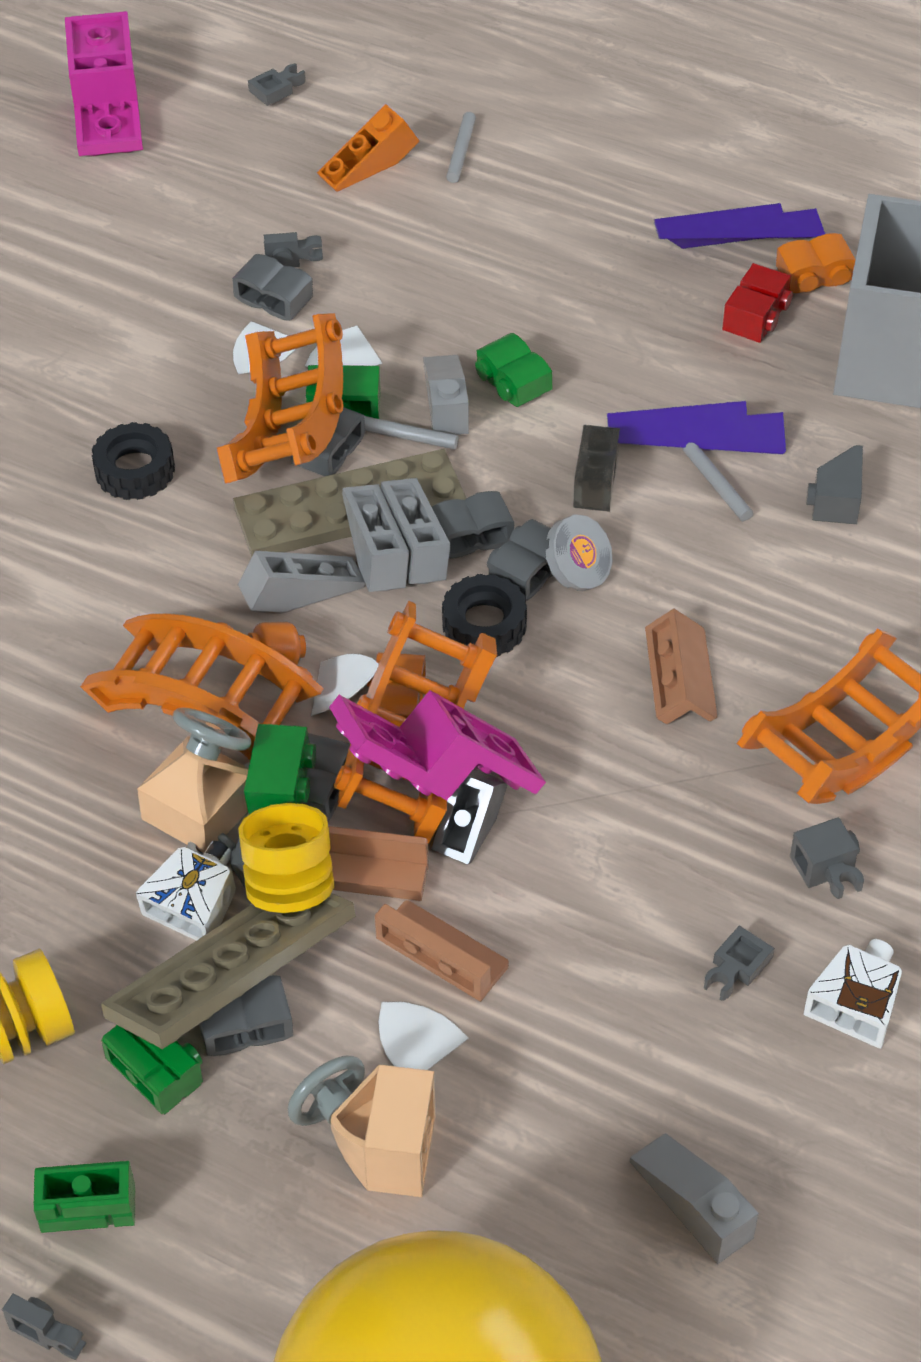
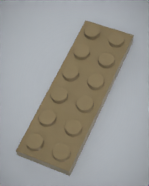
M440 449L233 498V503L252 557L255 551L285 553L352 537L342 495V489L346 487L379 484L381 488V482L417 478L431 507L445 500H465L467 498L445 449Z
M333 893L317 906L291 913L268 912L251 904L102 1002L104 1018L163 1049L356 917L354 904Z

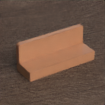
M673 608L645 627L656 718L668 725L692 710L711 722L717 718V710L705 630L701 625Z
M328 826L331 847L329 853L332 860L335 886L333 890L422 901L429 867L428 840L426 838Z
M405 900L397 910L384 904L375 914L376 939L480 1002L509 967L508 959L409 900Z

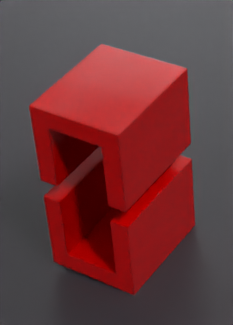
M752 263L740 281V286L736 287L725 303L722 330L761 343L767 332H773L776 328L780 312L782 310L786 311L790 306L793 297V291L789 290L791 275Z

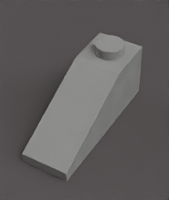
M459 356L423 357L432 430L454 435L469 434L468 396Z
M417 478L381 482V491L409 550L407 569L409 584H427L446 580L450 542Z
M379 484L343 488L342 495L357 562L368 591H388L406 588L409 550Z
M255 551L238 586L251 611L287 612L362 589L365 586V581L353 557Z
M663 1134L630 1157V1163L717 1264L754 1239L759 1213L728 1178L668 1134Z

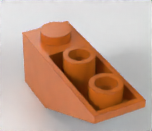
M385 104L317 174L338 192L398 164L420 140L405 120Z

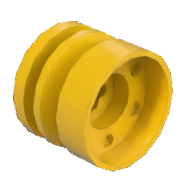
M283 803L258 809L243 819L238 827L242 861L244 862L245 888L247 899L255 907L268 912H298L319 905L331 895L335 886L332 860L329 853L331 849L329 827L325 814L319 809L305 804Z
M40 948L13 959V970L16 980L8 983L0 972V1060L3 1065L14 1060L9 1044L11 1039H16L25 1056L31 1053L28 1035L30 1031L36 1029L47 1046L75 1034L72 1019L47 958Z

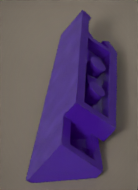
M781 203L654 219L658 238L668 239L682 249L763 238H816L825 234L816 208L783 212Z
M746 401L607 413L609 441L612 443L686 448L688 443H695L700 449L769 454H784L786 452L783 412L747 415Z

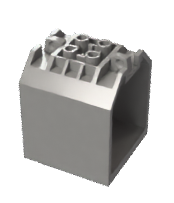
M868 194L850 286L833 395L921 408V201Z

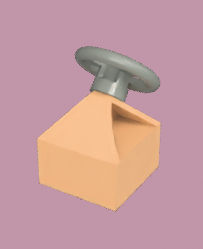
M182 707L177 708L173 712V719L177 725L191 733V736H187L137 788L141 819L186 845L191 841L196 844L198 851L204 853L212 841H218V836L221 833L227 835L248 812L244 788L249 768L220 752L222 747L233 750H246L251 745V739L243 730L221 718L196 709Z
M341 1056L324 1063L311 1072L299 1084L291 1096L288 1104L290 1120L297 1125L307 1126L326 1119L331 1125L332 1133L344 1159L367 1191L422 1197L436 1116L434 1071L378 1065L363 1081L365 1068L362 1061L354 1056ZM346 1070L345 1072H343L342 1074H340V1075L337 1076L336 1078H334V1079L331 1078V1079H328V1080L324 1081L326 1078L330 1077L331 1075H333V1074H335V1073H337V1072H339V1071ZM309 1094H313L315 1099L309 1111L302 1112L301 1109L305 1099Z

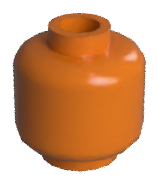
M262 622L256 625L254 631L247 635L277 651L295 665H298L300 658L305 657L304 635H299L296 627L291 622Z

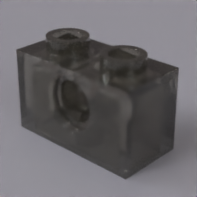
M583 425L574 477L573 508L610 512L618 463L620 428Z

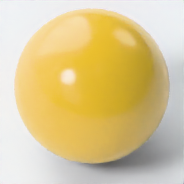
M427 1230L380 1240L354 1253L331 1269L303 1298L281 1337L273 1362H602L592 1331L570 1295L547 1271L532 1259L505 1244L480 1235L459 1231Z

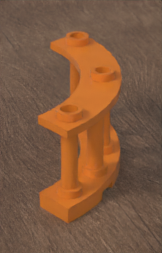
M335 313L313 315L314 329L279 339L275 337L274 331L254 332L245 335L251 381L257 383L256 398L249 400L248 411L244 421L247 426L245 431L237 434L236 437L224 446L216 447L225 484L251 476L266 462L293 456L296 466L312 461L326 449L337 427L340 413L343 411V362L340 343L343 331L341 324L336 319ZM317 343L318 368L281 378L279 360L281 353ZM317 383L312 402L281 410L282 396L287 391ZM303 419L294 427L287 428V433L277 435L281 425Z
M408 601L403 613L396 611L389 624L387 633L392 636L380 660L367 695H361L357 704L400 727L407 718L379 707L388 681L391 680L424 695L431 690L464 709L467 700L472 703L476 701L484 680L497 657L496 639L480 633L475 645L469 643L466 646L416 624V604ZM407 638L460 660V665L464 666L456 685L451 684L449 687H446L395 665ZM349 749L345 765L341 767L334 783V788L339 790L338 806L346 809L354 792L395 808L410 815L409 819L414 821V836L426 838L429 844L447 811V800L434 793L426 796L420 791L418 798L414 799L364 778V762L355 757ZM373 761L369 763V765L383 770L379 764Z
M168 613L141 615L126 620L123 626L135 638L113 670L100 671L88 675L80 686L108 713L123 709L143 710L147 704L162 706L163 713L173 716V712L177 708L185 707L221 718L240 728L250 737V747L246 750H238L249 760H251L258 724L280 725L294 702L298 703L320 695L324 689L313 679L312 674L307 669L295 665L277 651L256 639L234 630L226 623H214L201 618ZM177 647L202 650L184 679L177 680L160 675ZM146 648L149 651L156 650L145 668H140L138 671L132 670ZM218 655L244 665L225 697H217L198 688ZM258 674L283 690L263 723H259L240 710L238 706Z
M877 628L874 633L865 637L859 646V652L848 664L817 691L807 693L801 701L787 708L777 711H760L757 715L752 716L745 723L742 729L743 735L736 744L743 749L751 750L766 747L802 777L803 785L797 794L806 802L821 804L834 801L837 796L834 793L840 790L845 791L847 794L853 793L882 774L913 747L912 743L908 740L921 728V674L889 650L897 638ZM878 662L919 693V699L905 713L897 714L859 684ZM848 695L887 725L888 729L875 740H866L830 710ZM818 721L855 752L836 759L806 735L803 730ZM788 740L816 764H811L784 741Z

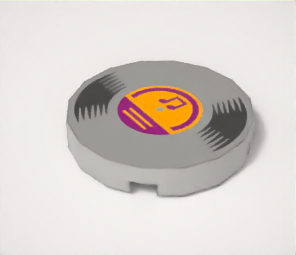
M584 515L566 517L557 521L552 526L547 535V539L550 540L549 548L545 549L546 560L551 573L559 583L567 588L577 589L576 591H586L601 585L609 576L613 562L612 547L607 534L601 526L593 519Z

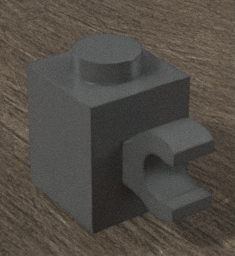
M839 817L794 832L790 858L808 888L829 882L830 891L837 899L843 897L844 886L841 882L844 881L852 883L857 892L862 891L864 876L855 867L857 854L860 852L859 842L851 830L847 831Z

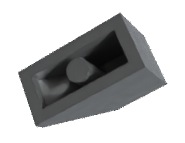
M862 445L851 447L817 468L815 483H808L806 505H813L812 521L857 524L862 499Z
M473 769L447 800V811L439 824L431 850L467 864L472 863L497 819L508 785L498 777Z

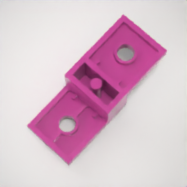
M128 12L65 17L68 71L74 103L78 155L98 156L100 154L129 153L143 150Z
M429 690L400 727L340 694L329 706L338 721L336 728L348 738L351 743L349 749L355 757L366 764H369L371 761L379 764L389 776L396 780H400L402 777L409 780L418 791L426 796L434 793L448 800L475 767L486 774L494 771L513 789L519 790L520 787H523L535 795L546 783L514 737Z

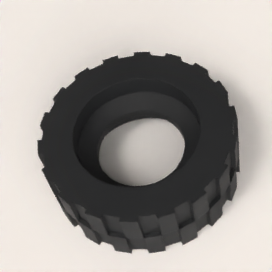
M130 422V424L125 425L120 424L113 429L106 430L105 434L96 439L97 443L92 447V461L96 481L101 485V489L105 493L108 492L115 498L140 500L147 496L151 497L156 495L158 491L164 490L168 482H171L173 479L175 463L172 444L169 441L168 435L164 434L158 427H152L147 423L138 424L137 422ZM131 453H144L152 458L149 464L136 469H123L115 464L117 459Z
M476 574L473 577L467 576L462 578V581L455 582L444 595V601H442L443 632H445L446 637L466 646L469 643L475 645L480 633H484L496 639L497 657L501 656L502 653H508L513 650L514 646L519 645L522 641V636L526 633V597L520 592V588L516 584H512L505 577L500 578L494 574ZM488 605L501 609L504 617L496 625L477 626L469 623L465 615L467 610L472 607Z

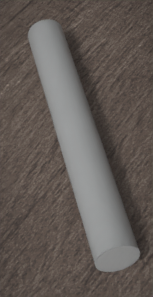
M466 112L463 115L446 176L447 180L451 183L458 182L476 119L475 114L472 112Z
M364 416L365 431L454 450L458 444V435Z
M688 443L686 448H683L685 454L742 522L749 520L753 516V511L699 446L695 443Z

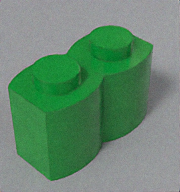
M509 333L476 350L477 362L475 363L477 374L483 381H488L496 387L497 393L502 400L519 407L553 389L552 370L537 353L531 352L528 345L515 333Z

